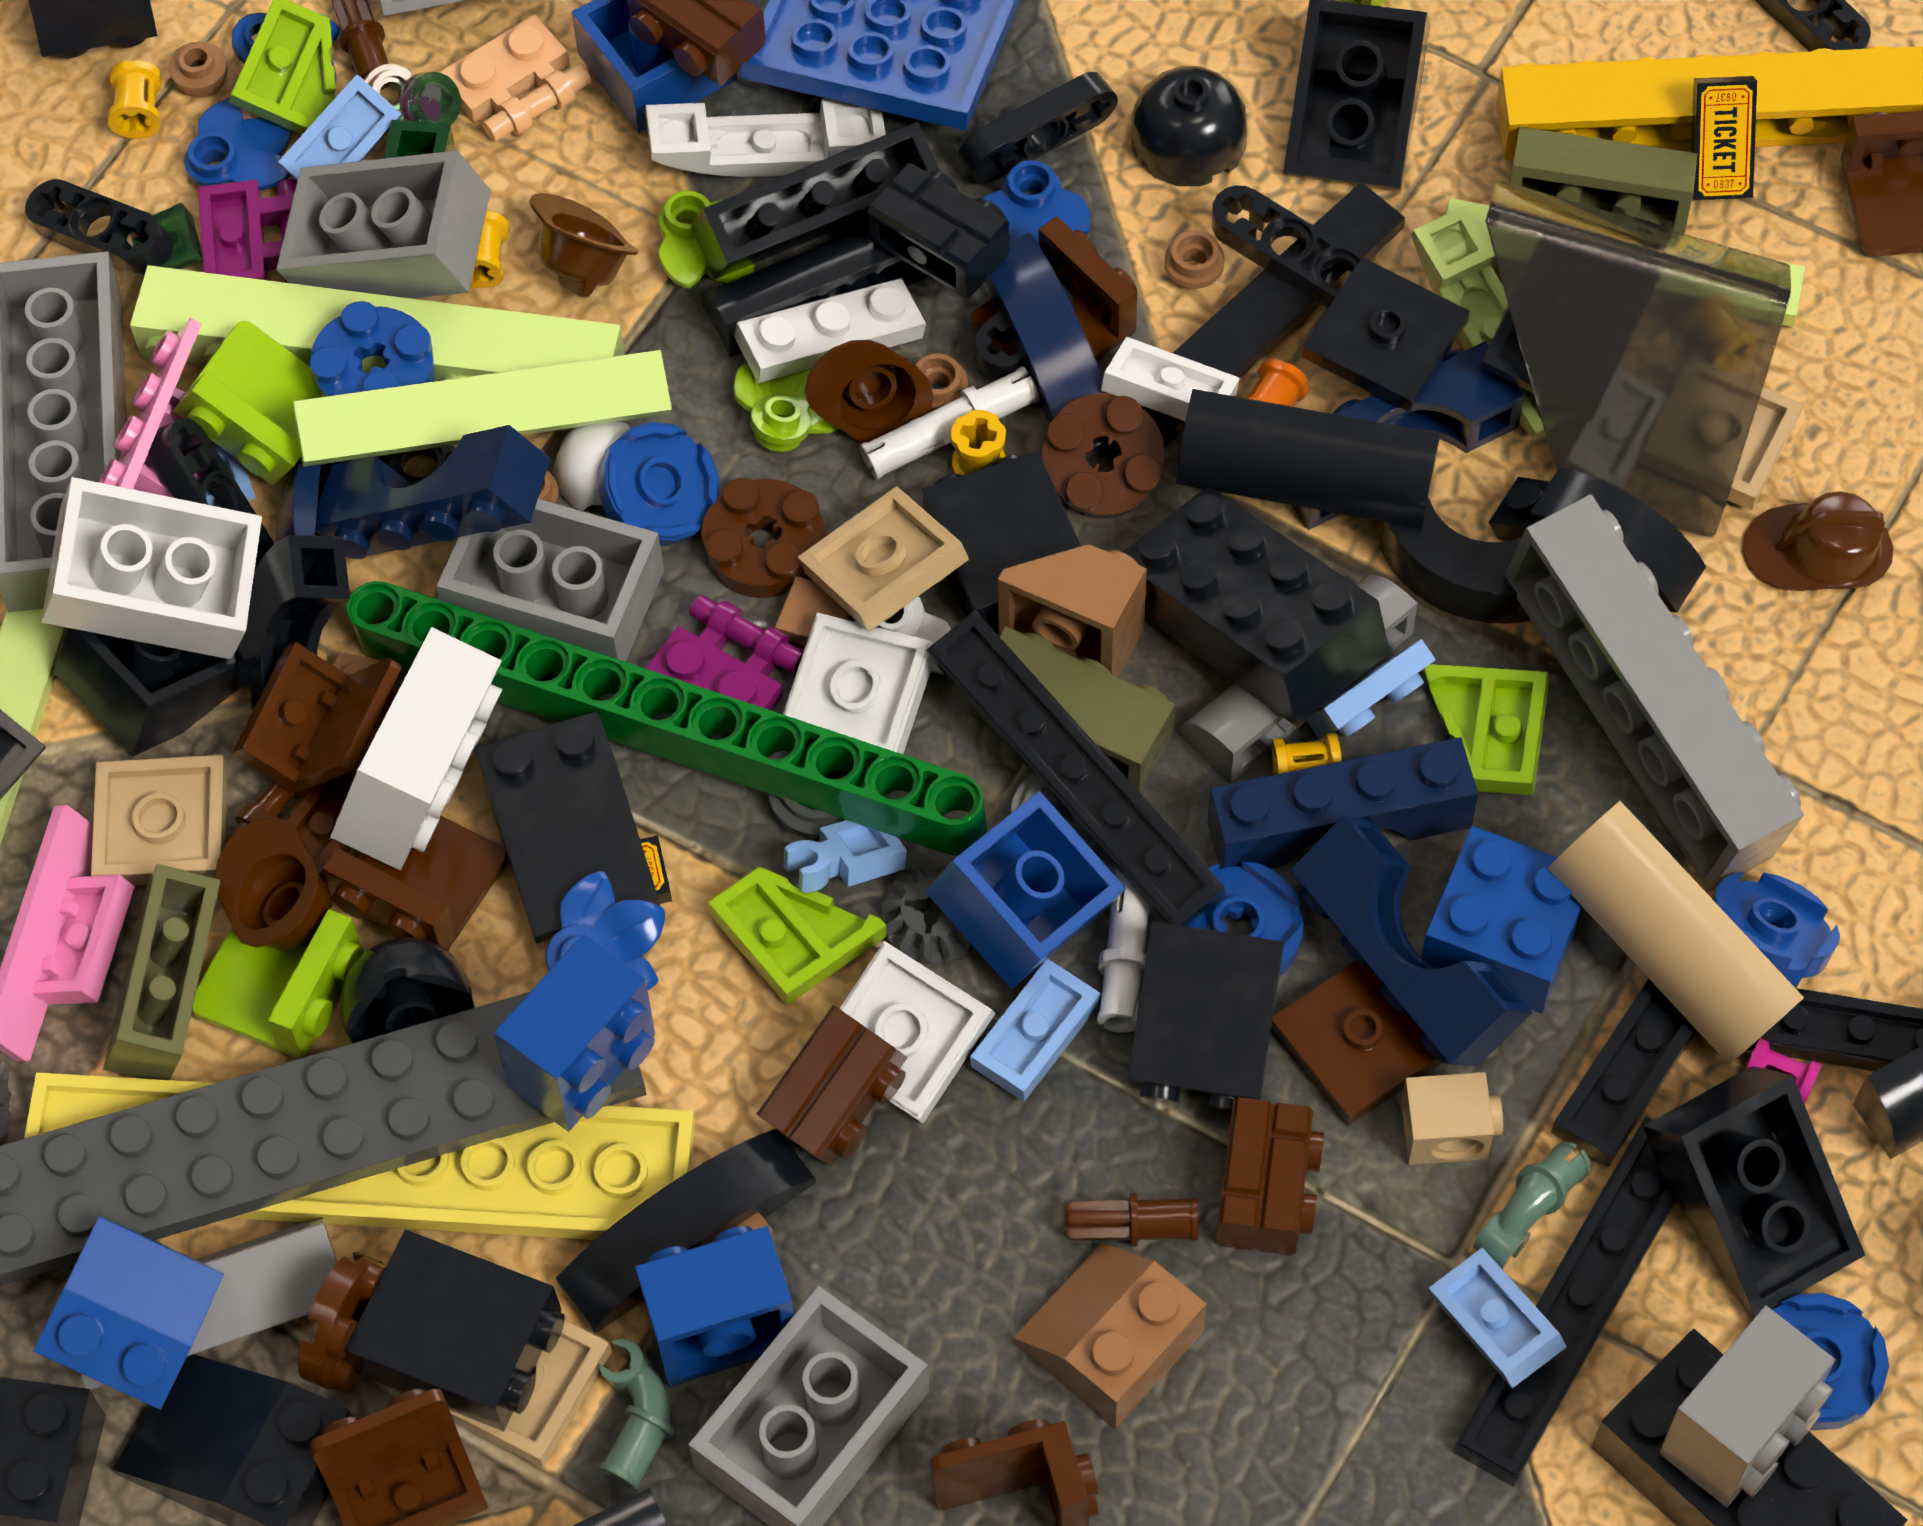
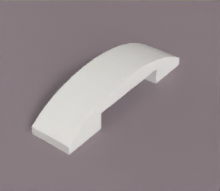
M822 98L820 113L707 117L705 103L646 105L645 109L652 161L685 171L719 176H785L886 135L882 111L828 98Z

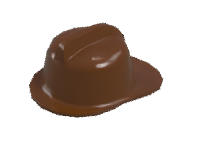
M546 193L533 194L529 200L532 210L543 222L540 250L541 263L548 270L557 274L558 280L564 288L579 297H589L596 286L609 285L615 279L627 255H637L639 252L637 248L624 239L620 232L606 218L580 203Z
M869 339L851 340L830 349L817 360L808 374L805 386L808 405L819 417L846 432L854 439L866 443L930 413L934 397L929 379L918 366L884 344Z
M1837 491L1824 493L1810 503L1788 504L1772 508L1755 518L1744 535L1743 554L1748 568L1761 581L1778 589L1794 591L1836 588L1853 589L1870 586L1883 578L1892 564L1893 544L1888 530L1884 527L1883 513L1876 512L1868 501L1856 494Z
M275 817L256 819L240 828L225 844L217 860L215 878L221 880L217 895L232 925L233 931L241 943L255 948L268 946L283 951L296 949L301 945L308 947L325 914L331 907L329 888L317 873L315 864L300 834L289 822Z

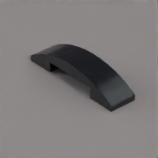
M773 1129L707 1160L645 1200L582 1251L556 1277V1281L593 1333L596 1334L643 1301L635 1266L647 1263L651 1255L669 1247L681 1246L690 1250L712 1243L717 1235L728 1229L735 1228L757 1212L765 1218L814 1185L816 1179L779 1130Z

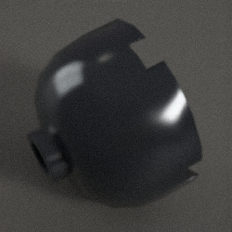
M1180 66L1164 71L1143 88L1134 105L1131 121V148L1135 157L1138 153L1139 158L1147 164L1146 171L1155 179L1175 186L1200 187L1212 183L1213 175L1222 173L1227 168L1228 174L1234 170L1246 150V107L1237 89L1218 72L1201 66Z
M404 937L388 940L366 950L352 963L340 991L343 1025L346 1034L351 1039V1043L475 1008L470 982L454 956L442 946L422 938Z

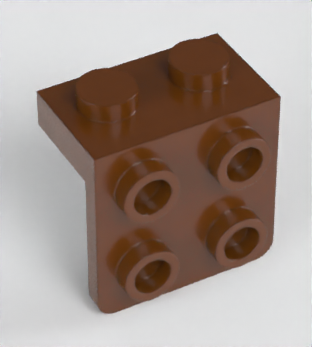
M1923 111L1894 114L1874 112L1866 116L1852 117L1840 160L1862 251L1869 256L1923 252Z
M1055 216L1038 229L1039 246L1061 285L1067 288L1072 295L1074 312L1096 361H1098L1121 344L1126 337H1130L1136 332L1138 291L1133 280L1124 270L1120 268L1113 269L1097 254L1094 244L1086 234L1080 230L1073 231L1058 216ZM993 298L987 300L971 314V326L976 333L988 319L1002 309V307L997 309ZM1015 336L1003 344L993 339L991 347L997 353L1003 351L1008 356L1013 355ZM1027 364L1025 366V369L1028 371V375L1025 377L1027 378L1031 376L1037 387L1038 393H1040L1038 386Z
M297 642L286 646L232 754L293 793L320 783L325 784L330 779L347 772H355L358 770L372 743V740L368 737L376 720L388 712L399 691V686L394 683L401 671V665L393 659L387 658L353 674L346 675Z
M440 816V820L424 853L412 848L401 870L365 853H362L358 859L337 848L323 867V871L332 894V901L345 913L358 919L366 918L387 929L397 939L404 937L427 939L449 951L505 868L507 857L505 850L500 845Z
M415 1389L404 1392L391 1400L387 1408L361 1419L359 1417H347L333 1422L323 1430L320 1436L313 1439L309 1444L313 1457L332 1495L343 1526H449L489 1509L441 1389H431L428 1391Z
M1045 1419L1029 1420L1012 1427L1008 1431V1436L981 1443L979 1438L974 1437L959 1439L943 1446L940 1449V1455L929 1460L933 1495L938 1510H948L1044 1484L1056 1526H1089V1518L1099 1515L1095 1495L1098 1494V1487L1089 1455L1084 1453L1075 1456L1065 1421L1049 1425Z

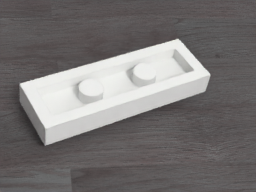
M900 278L737 322L734 337L757 383L812 369L817 360L830 349L851 340L869 339L884 344L887 347H893L922 339L926 322L903 279Z

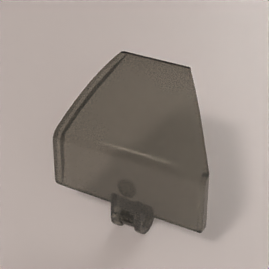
M1496 180L1485 221L1556 469L1558 470L1559 467L1571 469L1607 481L1648 504L1676 528L1705 537H1713L1717 532L1788 306L1791 294L1790 265L1673 231V222L1660 218L1657 224L1626 215V208L1613 205L1611 212H1607Z

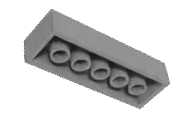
M108 251L0 263V593L8 613L44 609L59 510L71 477L98 482L111 460L115 459L118 461L121 451L113 446L119 432L126 423L122 294Z
M1590 494L1527 527L1507 568L1505 577L1518 593V601L1710 892L1716 889L1719 883L1728 875L1740 872L1745 873L1776 854L1804 816L1800 809L1801 800L1792 782L1786 776L1778 775L1765 756V746L1759 732L1750 722L1742 721L1729 702V692L1723 678L1715 669L1707 668L1693 648L1694 641L1687 624L1678 615H1671L1659 597L1658 584L1651 570L1644 563H1637L1623 543L1624 536L1617 519L1608 510L1602 511Z

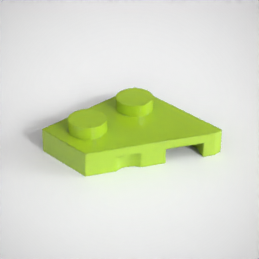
M273 0L231 93L229 103L302 135L335 99V71L331 62L330 51L332 47L330 18L290 0Z
M1429 664L1425 667L1427 686L1449 740L1462 738L1478 792L1534 796L1549 689L1548 673L1542 671Z
M758 867L708 901L709 915L786 1005L798 999L886 937V924L881 918L869 914L867 919L861 918L834 906V898L818 891L802 893L799 888L789 882L788 878L762 867Z

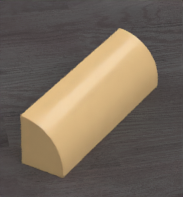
M1621 801L1599 818L1547 868L1572 891L1571 895L1728 1064H1731L1804 998Z

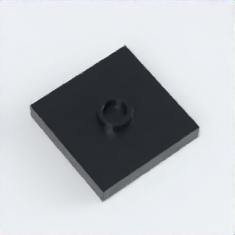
M1362 257L1303 345L1301 358L1410 412L1467 324L1470 311Z

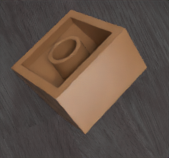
M1091 544L1005 568L998 578L999 636L1006 626L1022 634L1027 632L1038 634L1050 641L1057 650L1079 660L1082 658L1095 660L1104 665L1112 675L1119 677L1144 631L1147 568L1138 565L1132 557L1116 550L1107 552Z
M1102 1242L1013 1337V1343L1116 1429L1204 1333L1207 1303L1156 1261Z

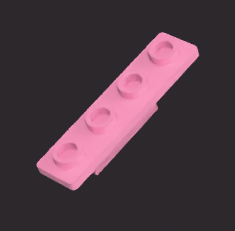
M190 317L177 334L168 330L154 349L150 362L158 366L155 374L150 372L139 386L132 400V405L139 408L137 417L131 415L119 432L113 447L121 451L118 461L115 459L111 460L98 481L99 483L128 489L134 488L138 491L174 498L155 469L149 456V449L158 428L181 418L173 410L186 392L177 388L176 385L202 325Z
M57 805L52 810L0 967V1051L16 1062H24L31 1059L48 1005L98 1003L135 888L134 885L121 875L90 876L93 824L68 805Z

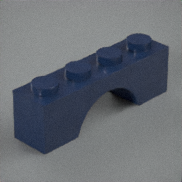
M1484 341L1467 350L1456 349L1447 353L1410 412L1376 395H1372L1362 401L1358 399L1347 401L1340 405L1332 414L1440 433L1439 439L1468 453L1519 427L1524 394L1516 384L1479 367L1489 346ZM1291 505L1308 530L1341 515Z
M505 425L463 435L447 460L431 475L414 485L377 456L331 465L317 507L315 531L321 536L344 537L345 556L351 559H364L375 554L395 550H408L414 546L439 541H452L458 537L482 532H496L502 528L531 523L550 458L512 426Z
M1460 737L1211 787L1207 823L1220 869L1229 866L1241 867V861L1255 862L1273 869L1285 866L1301 850L1319 841L1343 815L1372 820L1378 828L1398 831L1406 836L1409 841L1470 829L1473 823L1478 790L1462 738Z
M1343 815L1290 869L1305 887L1301 891L1303 899L1320 916L1327 919L1330 918L1344 934L1340 942L1346 952L1361 965L1370 966L1381 979L1383 984L1380 986V991L1388 1003L1400 1013L1410 1015L1424 1032L1420 1036L1421 1042L1431 1055L1444 1064L1479 1066L1533 1012L1492 964L1464 960L1445 968H1437L1425 961L1414 950L1404 932L1400 914L1402 890L1411 867L1372 820Z

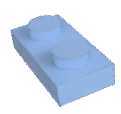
M356 74L278 161V164L298 181L300 169L303 167L363 161L390 131L391 121L400 120L402 114Z
M1420 639L1399 651L1330 700L1310 716L1306 722L1318 739L1323 738L1326 733H1333L1336 730H1339L1342 736L1347 738L1376 717L1370 707L1387 695L1394 704L1421 686L1424 681L1418 672L1436 659L1423 640Z
M1047 958L970 1056L971 1067L1025 1102L1098 1008L1101 1002V993Z
M1483 1248L1479 1249L1429 1287L1437 1304L1511 1388H1514L1567 1347L1556 1328Z

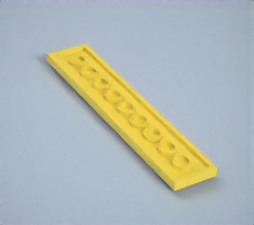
M36 1072L24 1139L215 1083ZM604 1106L593 1117L589 1119L582 1117L569 1132L556 1122L232 1218L301 1223L323 1218L325 1224L596 1240L645 1200L690 1171L695 1130L694 1111Z

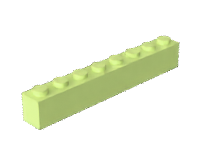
M149 265L146 269L130 323L141 359L150 360L162 336L168 330L177 334L191 317L202 325L185 364L205 367L232 328L240 321H249L310 366L311 350L322 329L333 319L341 316L343 309L347 305L358 301H365L375 307H389L402 311L416 319L427 329L433 347L435 363L434 382L625 355L621 326L618 324ZM370 356L361 361L363 366L362 372L369 373L374 366L383 369L387 366L382 356Z

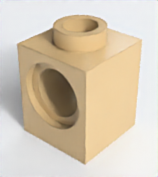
M1486 1072L1408 1077L1405 1079L1401 1110L1408 1165L1488 1160L1493 1137L1503 1134V1111L1500 1096H1489Z

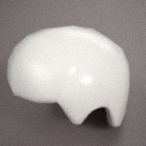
M611 422L576 427L562 440L552 472L558 484L559 494L574 508L584 511L591 505H602L598 494V467L606 449L630 429L627 423Z

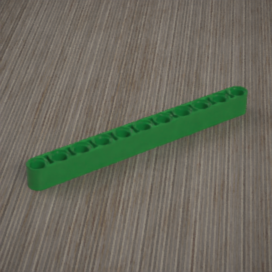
M373 581L365 583L353 591L347 602V615L363 653L369 658L378 660L391 658L401 665L402 670L409 671L431 627L491 656H501L498 659L502 661L492 681V685L502 689L497 700L499 703L555 722H562L598 711L609 740L780 798L790 799L798 802L800 805L826 812L945 854L959 856L987 833L981 788L975 780L966 775L387 582ZM388 618L386 621L382 623L372 624L379 619ZM547 675H558L549 681H539ZM604 694H616L608 700H596V698ZM674 713L667 719L653 720V717L658 714ZM720 732H731V733H732L731 735L727 736V737L724 738V739H719V740L709 739L711 736L715 735L716 733H720ZM775 752H790L789 755L781 759H768V756ZM832 772H849V774L843 778H826V776L831 774ZM901 790L909 793L899 799L885 798V795L893 791ZM956 810L969 813L963 818L955 820L944 817L949 812Z

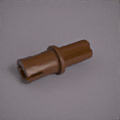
M332 0L342 30L339 36L341 48L350 54L356 74L364 80L366 75L375 67L389 64L382 44L385 38L383 26L374 20L368 0ZM385 83L380 90L389 87L392 83Z
M1129 1193V1200L1069 1201L1064 1209V1231L1066 1238L1071 1241L1130 1240L1131 1247H1137L1138 1240L1191 1239V1241L1198 1240L1199 1233L1197 1197H1190V1199L1137 1200L1136 1193Z

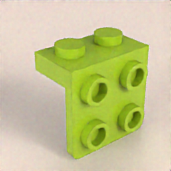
M240 321L232 328L176 405L173 412L181 418L195 421L202 427L210 440L239 460L247 470L262 477L273 486L294 467L301 457L292 409L293 401L320 398L321 396L313 380L310 366L251 322Z
M328 909L309 946L301 945L296 949L286 951L268 946L255 948L244 945L231 927L196 990L192 1008L194 1016L202 1021L297 1059L307 1057L316 1038H319L324 1033L329 1024L333 1006L340 995L341 988L352 963L363 954V948L352 918Z

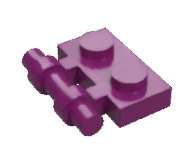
M257 179L198 187L204 273L268 280L267 271L277 269L297 180L286 179L279 182L278 196L261 198ZM277 225L281 228L282 240L265 242L264 227Z
M700 594L692 603L689 615L707 625L704 631L698 637L677 626L645 669L773 711L783 697L782 684L768 676L776 666L796 675L804 652L789 644V636L774 627L764 630L743 618L742 609L728 601H722L718 604ZM730 639L753 652L746 663L722 651Z

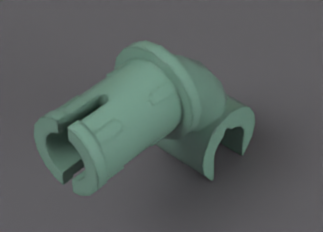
M1562 1142L1539 1164L1533 1163L1525 1166L1517 1175L1515 1182L1516 1190L1503 1210L1496 1213L1485 1225L1476 1238L1473 1248L1477 1251L1483 1248L1503 1270L1510 1257L1513 1256L1516 1259L1531 1236L1527 1231L1543 1215H1549L1559 1210L1564 1205L1566 1193L1589 1175L1591 1164L1587 1153L1582 1149L1571 1161H1566L1565 1158L1575 1150L1577 1145L1572 1142Z
M618 1339L613 1340L611 1343L621 1355L631 1359L629 1364L631 1369L612 1372L598 1364L602 1376L614 1390L621 1394L630 1395L633 1400V1406H627L625 1414L629 1419L605 1461L600 1464L598 1469L613 1481L637 1491L641 1485L640 1481L665 1438L673 1439L676 1432L670 1426V1410L665 1388L660 1377L652 1369L649 1358L639 1345L632 1340Z

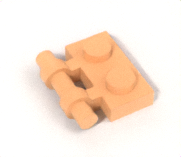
M535 14L439 72L442 87L473 123L478 122L492 112L495 113V115L482 122L484 131L493 142H496L510 132L517 136L532 126L533 118L554 105L558 109L566 106L576 99L575 93L591 83L589 73L580 63L564 73L561 72V70L570 65L568 51ZM538 86V89L529 93L520 100L517 98L520 95L527 92L528 90L532 89L533 87Z

